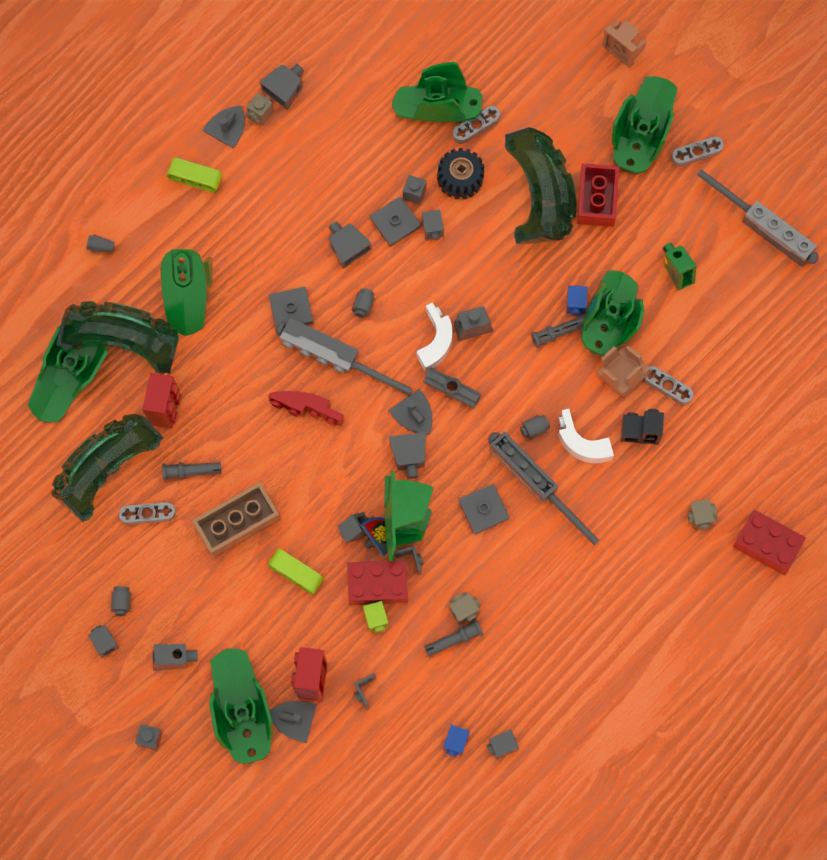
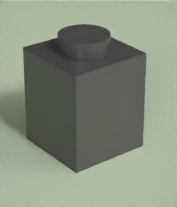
M409 175L403 188V199L420 205L427 189V180Z
M440 209L422 212L425 240H438L444 237Z
M364 512L351 515L337 526L346 543L358 541L366 535L360 524L368 520Z
M106 625L96 626L91 630L92 633L88 635L102 658L119 649Z
M141 724L135 744L139 747L157 751L163 732L158 728Z
M512 730L490 738L487 745L490 755H495L496 760L519 750Z

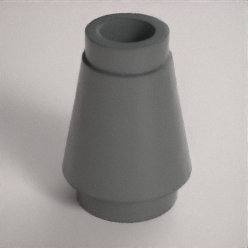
M96 234L94 236L89 235L86 250L113 253L115 242Z

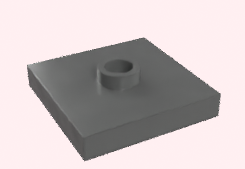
M398 197L369 216L390 247L421 228L420 222L401 197Z
M306 287L269 294L275 326L281 322L287 324L289 318L305 325L313 324Z
M494 484L458 499L474 535L510 519Z

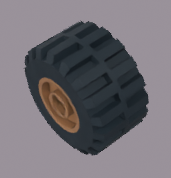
M459 148L458 151L452 149L451 153H445L444 158L442 157L437 173L438 185L442 187L443 193L448 192L447 196L449 197L453 195L455 199H459V197L467 199V195H469L471 198L474 196V192L478 193L480 187H482L485 167L482 164L481 157L477 158V153L475 152L470 153V149L463 151V148Z

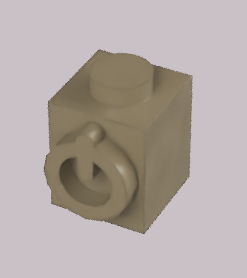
M259 93L246 106V117L257 125L259 123L264 125L274 112L272 100L266 95L262 96Z
M710 499L690 503V512H687L689 524L693 525V529L707 530L710 529L714 522H718L716 506L714 503L711 504Z
M464 592L450 600L449 609L459 625L465 621L470 623L478 618L477 614H479V607L481 606L475 596L472 598L470 593Z

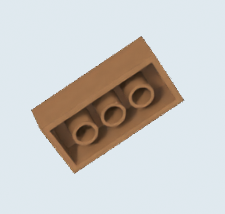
M259 482L193 519L192 522L212 557L215 558L281 519L268 494Z

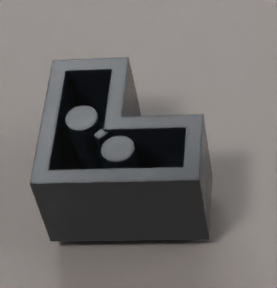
M648 409V411H644L643 416H638L637 413L632 412L627 413V415L623 414L620 442L659 445L663 435L664 412H659L658 409Z

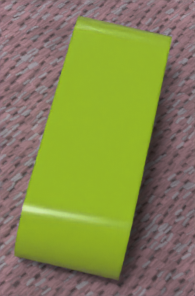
M172 158L166 176L182 184L209 192H217L223 174L213 168L179 158Z
M279 548L267 563L271 569L312 595L315 594L325 579L319 573Z

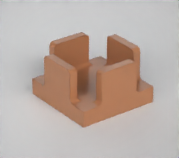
M617 20L612 26L609 25L605 29L602 46L630 68L634 64L635 59L645 49L646 41L642 40L636 46L632 41L639 35V30L628 21L621 25V21Z
M628 345L619 351L616 347H612L601 358L603 366L596 372L599 378L621 396L625 397L651 373V370L643 363L642 356Z

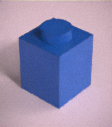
M568 285L566 313H571L573 316L585 314L587 286Z
M451 725L443 746L446 754L456 758L458 755L462 756L470 731Z

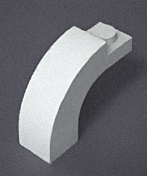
M433 303L426 305V313L436 330V336L428 346L417 351V358L425 373L431 367L435 368L444 361L452 344V324L448 315L443 317L439 307L435 308Z
M565 409L561 411V417H558L560 427L564 429L559 430L558 437L568 453L588 463H604L613 460L614 454L609 438L596 441L582 438L574 428L570 410Z

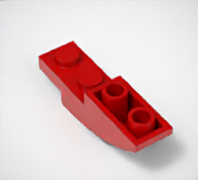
M278 391L268 395L272 406L281 409V407L285 408L289 414L298 417V415L304 417L306 411H309V415L315 418L322 417L326 419L325 422L332 426H336V424L341 426L344 422V415L330 409V400L321 396L300 391Z

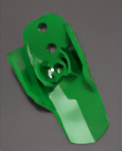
M657 76L645 77L636 96L634 97V95L630 94L624 100L617 114L612 132L613 161L616 166H619L620 169L627 173L640 174L645 172L660 154L674 118L673 105L678 88L671 81ZM630 160L633 161V166L627 165L628 163H630Z
M75 317L66 325L60 324L57 327L43 356V364L28 402L30 411L39 421H60L75 397L86 385L92 382L108 353V349L103 345L104 333L100 325L84 317ZM88 326L90 332L85 333L83 327ZM81 342V349H76L74 347L75 343Z
M240 649L223 650L210 661L214 690L211 693L209 702L213 729L220 745L230 752L236 762L245 765L263 760L270 753L271 738L273 736L272 718L264 689L259 685L247 652ZM246 731L251 732V736L248 738L244 737ZM250 749L256 751L255 756H249Z

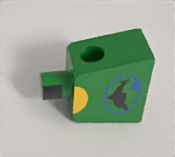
M672 243L666 244L663 247L665 252L664 265L678 291L694 284L696 264L683 246L680 245L675 248Z

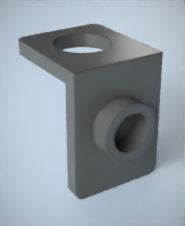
M415 546L395 551V558L413 553L418 574H422L420 565H423L421 554L416 553Z
M375 673L354 683L357 690L354 694L359 703H364L366 709H369V705L360 687L376 679Z

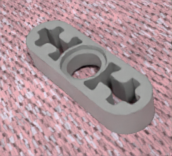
M489 106L482 110L476 119L464 121L455 127L453 131L454 141L458 144H464L498 123L500 119L499 109L495 106ZM489 113H491V114H494V113H495V118H493V117H489V118H488ZM474 121H479L482 126L479 129H474L471 124ZM458 132H465V137H458Z
M714 136L677 148L673 151L672 163L675 166L682 167L716 156L722 152L724 143L721 138ZM712 143L718 145V148L711 147ZM700 148L703 153L697 156L693 154L692 150ZM680 154V156H684L683 160L677 158V155Z
M649 366L651 373H655V378L649 379L648 375L643 379L646 384L681 405H687L692 401L693 391L690 387L657 367ZM660 376H661V377H663V378L661 379L660 384L658 385V384H657V382H658L657 379H660ZM670 381L673 384V389H664L663 383ZM678 386V392H676V395H674L673 393L675 392L676 387ZM687 392L688 398L681 399L680 393Z
M168 502L128 505L122 507L119 511V518L127 525L166 522L173 520L176 516L174 506ZM166 507L172 511L168 516H165L164 513H158L159 517L156 518L157 512L155 508H158L159 512L165 511ZM139 509L138 515L140 519H137L136 515L130 516L128 520L123 516L127 511H130L131 514H137L136 510ZM145 509L153 511V515L150 518L142 516V512Z

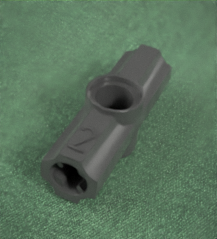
M432 367L428 370L423 380V383L444 393L446 397L455 399L472 409L475 408L481 397V393L460 383L457 378L449 377ZM455 385L457 390L449 391L447 387Z

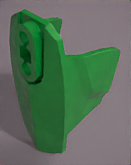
M447 62L432 65L422 70L416 86L400 87L393 98L392 106L394 112L401 118L431 122H460L476 119L481 114L482 94L477 88L467 86L463 72L457 62Z
M172 249L162 258L160 266L165 314L169 328L181 335L188 336L204 327L209 288L212 285V257H208L203 262L200 254L193 249ZM182 272H184L186 277L184 279L180 277Z
M607 271L590 302L583 322L581 342L585 349L590 350L593 354L604 356L612 347L618 348L620 345L626 344L641 326L645 308L643 300L636 299L638 284L629 275L620 271ZM597 341L599 342V343H598L599 348H597V347L595 346V343H596Z
M390 471V476H385L384 508L389 562H396V547L423 540L432 514L428 505L433 493V487L414 481L395 480V471Z

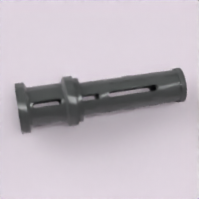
M585 315L555 327L547 326L544 330L536 333L534 331L531 332V338L535 347L539 348L544 343L555 342L557 337L581 329Z
M182 462L174 465L162 464L164 481L167 478L183 479L185 476L222 474L221 462L184 465Z
M477 619L465 627H458V631L425 645L424 648L428 657L462 641L467 643L473 637L483 636Z

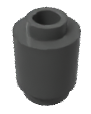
M364 288L360 289L352 306L355 316L365 318V316L370 315L375 300L374 292Z
M537 415L523 421L522 427H520L523 437H527L529 440L546 433V430L550 429L545 415Z
M114 587V591L111 592V612H114L116 616H126V613L130 612L131 592H129V587Z

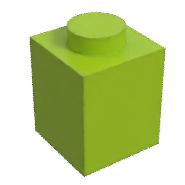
M382 601L363 606L370 632L380 633L385 631L386 627H389Z

